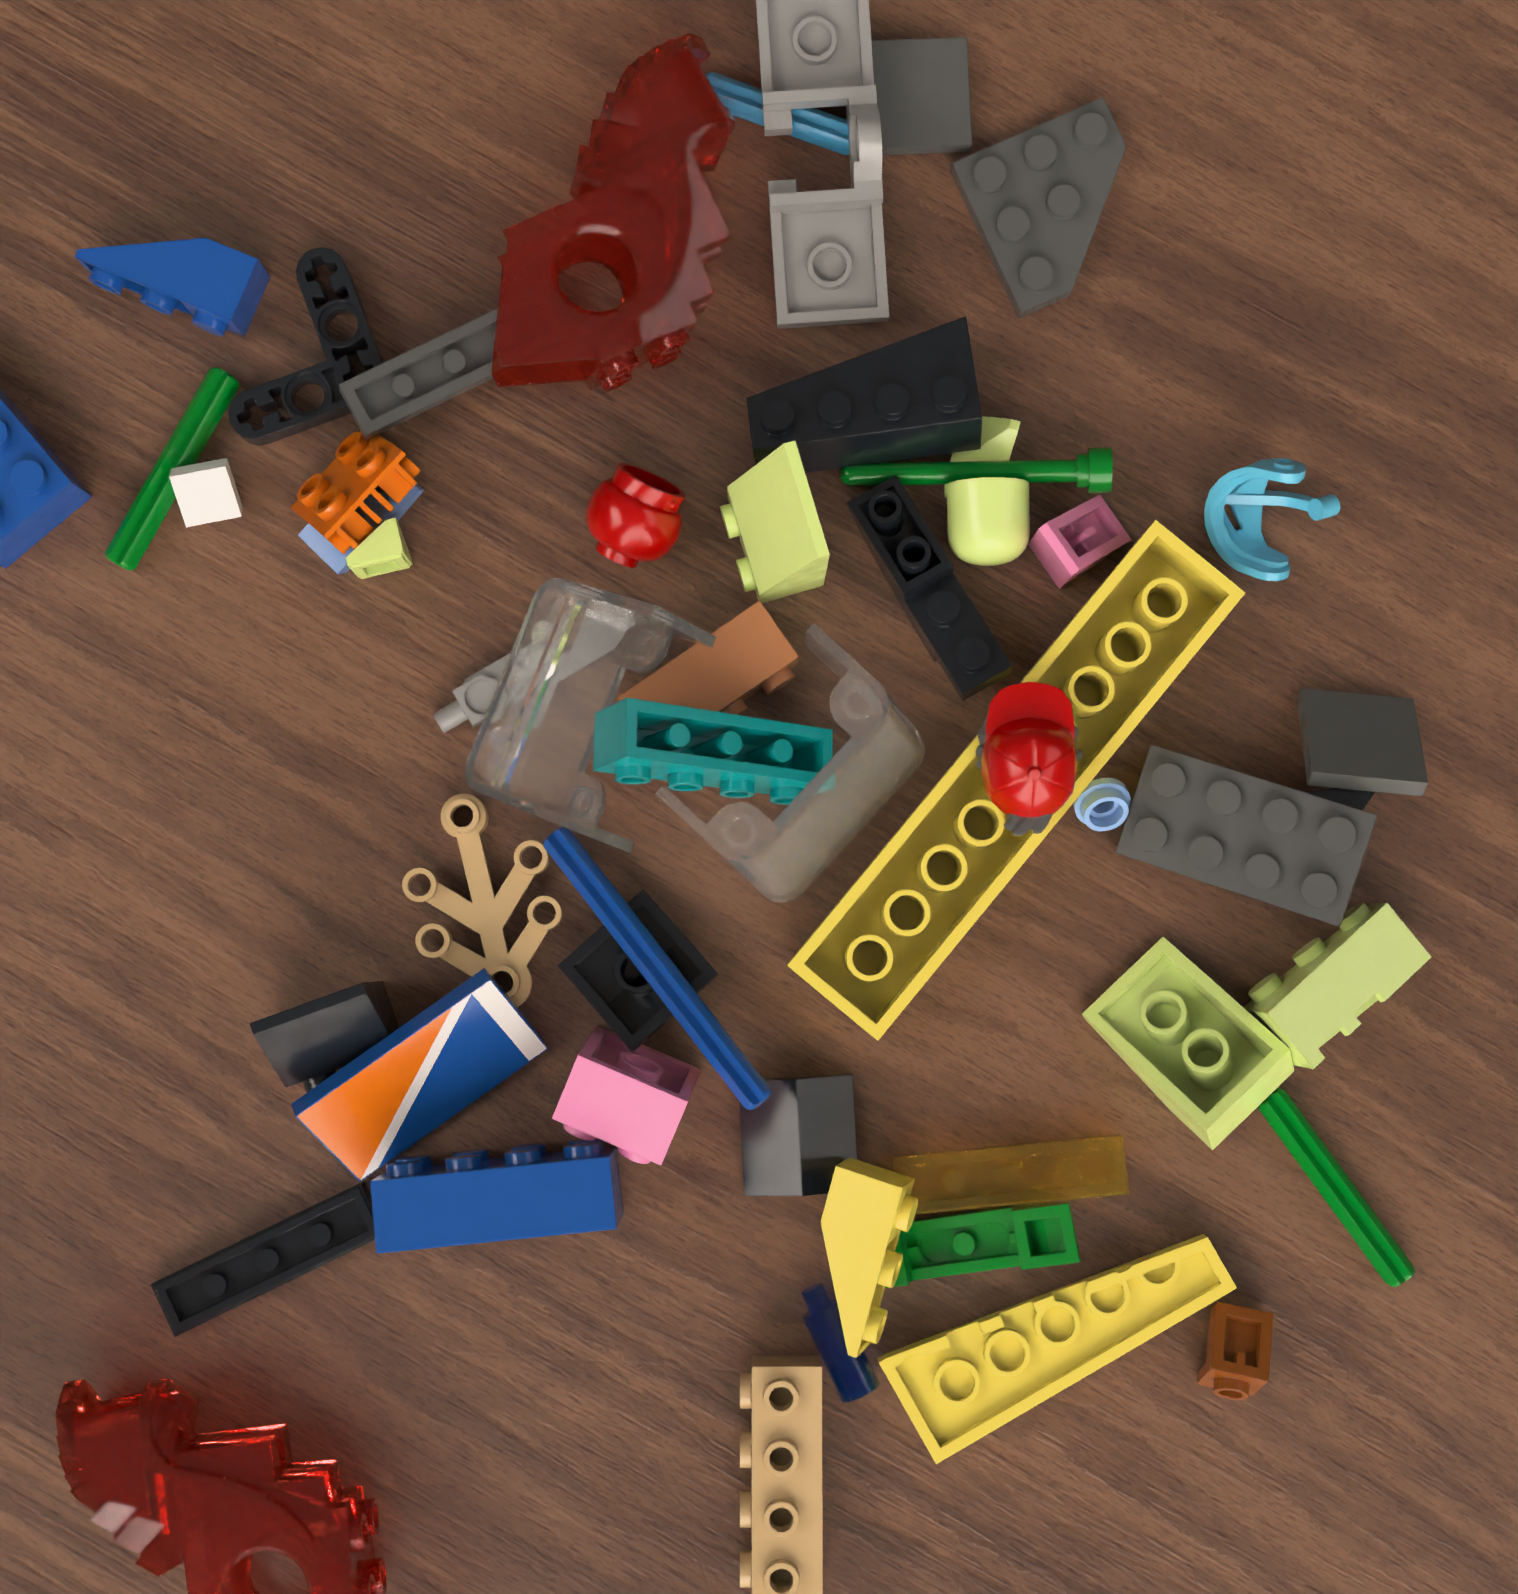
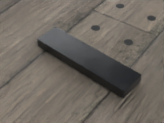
M362 1181L152 1283L151 1287L174 1337L374 1241L375 1233L371 1195L365 1182Z

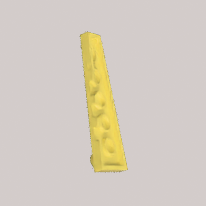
M1202 1234L901 1347L877 1359L933 1460L938 1464L1225 1296L1237 1287L1209 1238Z

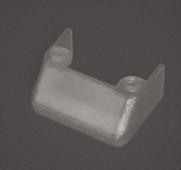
M552 578L546 581L533 596L467 759L465 778L468 786L478 793L630 853L634 844L633 841L597 827L605 807V788L600 780L585 774L594 751L595 713L612 705L626 669L637 673H647L655 669L665 658L673 636L711 648L716 637L651 603L562 578Z
M815 623L806 631L804 645L841 678L831 693L829 708L834 721L851 738L781 814L772 822L755 806L737 802L723 807L705 824L664 785L655 793L658 799L752 887L763 897L776 903H787L800 897L920 767L925 757V742L922 735L885 688Z

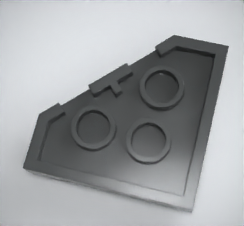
M1104 97L952 163L950 172L1018 319L1068 298L1074 287L1127 147Z

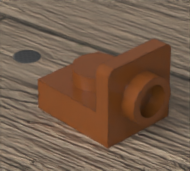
M1216 1301L1210 1308L1206 1364L1198 1371L1197 1384L1213 1388V1393L1221 1398L1245 1400L1249 1396H1253L1268 1383L1274 1313Z

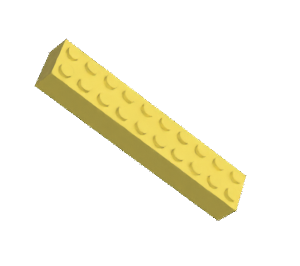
M1155 520L1020 681V683L1036 682L1049 684L1064 692L1072 703L1074 724L1078 728L1076 748L1082 751V757L1077 763L1073 793L1066 803L1052 815L1044 831L1035 834L1031 829L1022 836H1015L1004 827L1003 824L1006 821L1007 815L988 797L984 789L982 773L976 766L978 758L975 752L980 745L978 735H976L787 963V966L878 1041L1240 601L1245 592Z

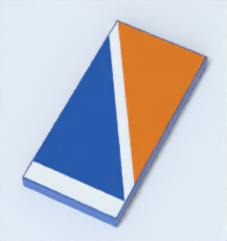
M484 968L294 1101L291 1106L295 1117L361 1182L549 1048L540 1033Z

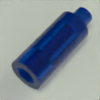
M822 1283L815 1284L802 1291L801 1294L809 1309L802 1318L842 1403L857 1400L875 1390L880 1383L865 1351L857 1358L847 1354L837 1300L829 1299Z

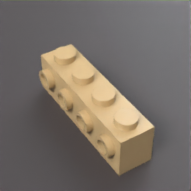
M751 1355V1372L740 1373V1409H751V1432H740V1468H751V1491H740V1528H751V1550H740V1588H751L752 1594H823L820 1355Z

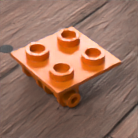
M361 431L354 432L340 443L335 452L336 458L321 474H314L302 484L297 493L298 499L290 508L344 555L350 547L355 549L374 530L355 509L359 507L375 523L380 525L382 519L363 501L370 494L391 513L394 507L375 488L379 486L398 504L415 487L417 482L414 478L421 470L405 456L406 454L379 434L365 440Z

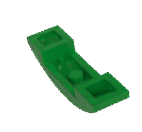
M1070 1201L1002 1206L914 1219L909 1231L901 1230L895 1252L903 1254V1260L894 1287L907 1286L914 1280L1021 1266V1270L1078 1263L1081 1261Z

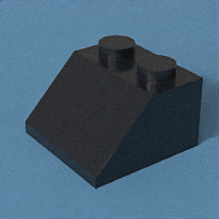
M383 981L363 982L249 1023L254 1037L284 1086L289 1087L303 1082L306 1093L336 1073V1070L343 1068L399 1028Z

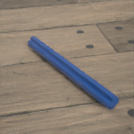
M565 826L551 833L543 842L546 851L743 1107L752 1110L765 1102L772 1094L769 1085L576 836Z

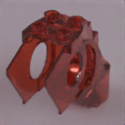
M687 33L674 40L671 38L661 45H656L644 55L639 56L631 65L629 64L620 78L615 93H606L600 118L593 119L586 146L580 145L569 191L574 200L555 206L503 230L507 239V250L505 254L498 256L502 266L491 369V375L498 388L586 381L590 391L600 386L603 393H607L632 380L631 371L650 362L653 370L674 362L683 355L680 348L691 340L690 332L693 331L698 322L695 316L704 312L707 306L706 301L710 300L714 294L703 265L720 256L722 253L720 245L727 242L731 236L702 173L715 170L720 155L725 149L728 137L735 128V119L730 109L722 104L700 67L710 56V52L702 37ZM582 262L600 264L610 270L618 280L622 293L621 304L615 309L602 312L585 310L572 303L560 289L558 280L561 274L573 264Z
M170 1378L149 1381L142 1392L105 1401L100 1400L96 1391L85 1379L66 1381L63 1384L55 1413L58 1433L56 1439L60 1452L58 1457L65 1473L64 1477L71 1487L70 1492L77 1500L96 1513L90 1521L114 1533V1543L141 1555L135 1562L138 1566L160 1577L184 1562L188 1594H260L254 1588L250 1576L251 1559L254 1553L259 1551H276L292 1558L302 1569L308 1584V1594L386 1593L387 1572L383 1557L375 1558L372 1535H377L379 1532V1511L376 1499H365L362 1486L342 1488L337 1459L293 1463L287 1423L197 1434L195 1427L199 1399Z

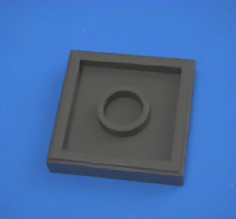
M967 37L871 40L874 85L876 84L877 105L881 121L882 155L970 152L972 135Z
M1301 688L1296 703L1307 785L1423 796L1428 785V777L1413 698Z

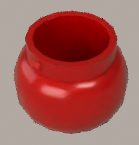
M619 463L612 478L604 480L594 490L586 508L588 529L590 534L598 540L595 549L609 560L630 568H636L639 560L645 562L659 560L672 549L678 540L682 527V515L679 509L686 495L677 486L650 471L631 464Z

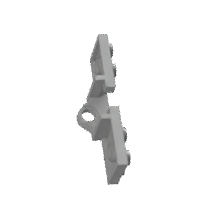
M755 0L764 136L792 135L791 109L846 106L851 173L850 189L797 192L796 179L768 181L777 329L888 322L889 304L882 211V132L877 105L876 84L874 85L869 0Z

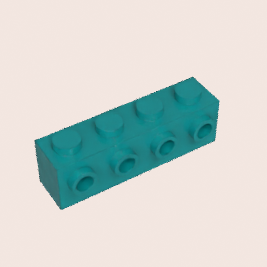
M625 698L595 713L593 771L615 774V781L623 784H646L651 782V779L668 781V788L675 791H698L703 789V786L719 788V795L728 798H747L754 796V793L770 795L769 801L774 804H800L804 802L805 795L833 786V730Z

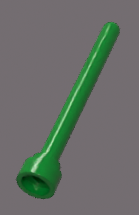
M1088 448V453L1077 454L1076 459L915 462L856 465L842 468L840 479L847 486H877L895 475L902 485H945L956 480L969 478L1006 477L1023 479L1029 483L1076 482L1077 488H1087L1088 493H1111L1113 476L1112 448Z

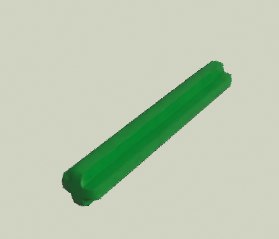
M212 367L208 370L107 547L105 557L109 561L126 570L132 571L136 569L176 498L169 478L171 468L196 463L239 388L238 380L230 373L217 367Z
M1282 1088L1275 1089L1257 1107L1384 1282L1392 1287H1397L1409 1280L1415 1273V1267L1288 1093Z

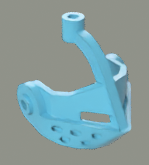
M1287 458L1262 459L1248 466L1230 471L1219 478L1210 489L1205 503V528L1210 542L1218 555L1233 569L1260 580L1280 581L1289 577L1291 568L1289 557L1267 546L1261 532L1263 505L1285 506L1308 512L1313 520L1318 521L1339 513V499L1333 494L1313 498L1293 492L1265 490L1268 480L1286 484L1301 482L1305 477L1306 467L1298 461ZM1225 504L1230 505L1240 526L1239 529L1235 530L1224 510Z

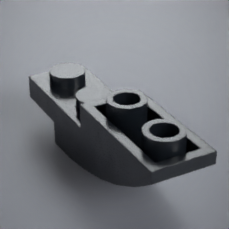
M895 475L848 501V509L891 590L933 661L939 662L962 701L1012 673L1010 661L954 575L952 562L898 477Z

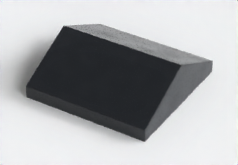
M644 889L627 903L697 994L719 976L710 963ZM604 925L558 965L632 1052L673 1017V1014Z
M853 1075L764 1079L771 1088L772 1094L769 1098L752 1110L744 1108L740 1103L744 1196H809L827 1194L836 1165L849 1157L857 1160Z

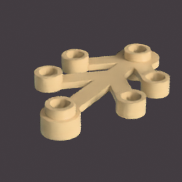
M457 794L449 798L443 805L441 823L448 834L457 838L472 902L439 883L437 876L425 868H414L407 872L402 881V889L410 900L421 903L428 902L479 933L485 957L453 941L450 931L441 924L431 923L420 928L416 934L415 944L423 956L429 958L440 957L471 977L484 968L493 978L501 971L509 973L513 978V987L506 994L519 1007L527 1000L532 990V975L527 965L548 931L560 924L563 918L562 906L559 901L550 896H539L532 900L527 909L529 922L509 952L503 928L535 875L542 873L548 867L550 855L543 844L538 841L527 840L519 844L514 852L515 865L495 896L481 839V834L486 829L489 821L488 810L485 804L475 796ZM460 806H469L473 812L471 823L465 827H458L453 820L454 811ZM529 847H536L542 853L540 865L533 869L526 868L522 863V854ZM420 874L426 875L431 883L429 892L423 896L415 895L411 889L412 880ZM543 902L551 903L556 911L554 920L549 924H541L535 917L536 907ZM431 930L440 931L444 937L442 948L436 952L429 951L424 944L425 935Z

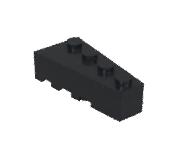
M966 316L746 398L755 465L782 444L794 440L796 441L805 473L981 449L982 414Z

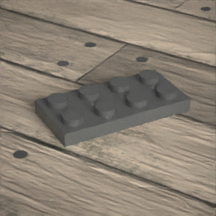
M1151 745L1116 853L1340 927L1378 815Z

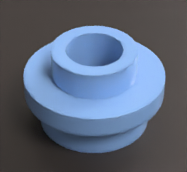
M1099 778L1092 780L1073 803V808L1077 818L1090 829L1109 831L1117 828L1126 820L1131 797L1126 785L1114 778Z

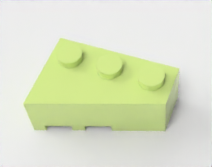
M1362 901L1345 912L1340 929L1323 942L1320 937H1317L1300 948L1292 956L1296 965L1279 978L1276 973H1272L1257 983L1248 992L1252 1001L1243 1008L1290 1048L1293 1065L1314 1069L1325 1059L1319 1050L1322 1045L1340 1031L1344 1036L1350 1035L1362 1024L1357 1019L1360 1014L1379 1000L1380 1003L1386 1001L1431 956L1388 903H1376L1367 906Z

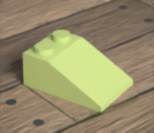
M794 440L782 444L728 485L727 498L729 504L720 506L728 538L731 539L739 536L745 555L744 558L736 560L744 591L755 590L757 599L762 604L823 586L830 556L797 444Z
M1162 937L1082 1013L1083 1018L1169 1110L1212 1150L1294 1072L1290 1048L1165 937Z

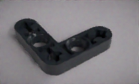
M324 247L311 249L301 257L296 269L298 284L327 361L248 389L235 397L230 404L228 412L229 421L234 431L250 444L258 446L270 444L351 414L339 391V384L356 376L347 355L358 353L359 359L366 371L384 363L351 273L341 256L332 249ZM326 265L330 272H335L330 275V281L339 299L328 302L327 296L318 281H311L318 277L316 268ZM339 314H350L357 318V332L346 341L334 340L328 334L329 323ZM368 345V350H362L365 346ZM315 384L324 390V401L313 412H303L295 406L296 393L304 385ZM282 395V402L292 416L291 419L285 421V418L279 411L263 417L264 427L256 430L250 423H244V421L251 418L250 408L258 405L264 412L281 408L275 401V397Z

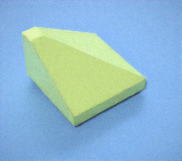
M982 416L981 449L952 453L950 462L1009 461L1021 421Z
M396 517L385 520L346 557L347 566L360 579L408 569L413 565Z

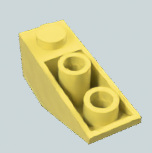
M850 1157L835 1167L820 1223L847 1354L857 1358L870 1342L877 1344L883 1333L888 1311L880 1308L885 1286L893 1288L898 1278L903 1254L895 1252L901 1230L908 1232L911 1228L918 1206V1198L910 1196L915 1181L914 1178Z

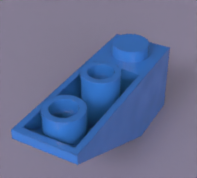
M208 238L78 249L75 258L91 273L88 280L96 286L117 295H121L123 288L142 295L140 301L143 304L169 316H172L175 309L194 316L192 319L193 324L221 337L224 336L226 330L245 337L271 277L259 259Z

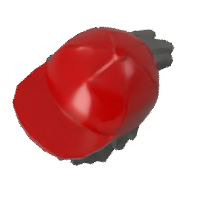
M1026 682L1013 684L999 690L989 703L987 718L983 721L982 728L977 733L980 745L975 752L978 758L976 766L982 773L985 792L990 800L1007 815L1003 825L1015 836H1022L1031 829L1035 834L1044 831L1052 815L1066 803L1073 793L1077 763L1082 757L1081 749L1076 748L1078 728L1074 724L1070 700L1057 687L1044 683Z

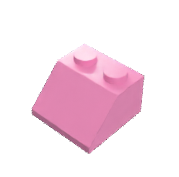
M597 1025L576 1058L552 1119L563 1123L564 1129L577 1138L588 1141L598 1138L617 1146L618 1152L631 1161L641 1164H648L652 1161L662 1165L701 1069L643 1044L632 1052L616 1033Z

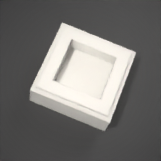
M227 458L171 468L169 478L186 527L242 517L243 506Z

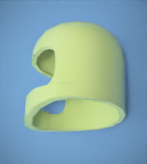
M982 477L956 480L944 485V497L947 498L948 543L951 551L957 558L969 564L995 566L1011 562L1022 554L1028 544L1030 533L1028 481L1006 477Z

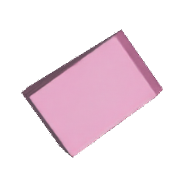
M1098 495L1046 522L1036 531L1028 545L1060 590L1125 546L1132 539L1102 496Z

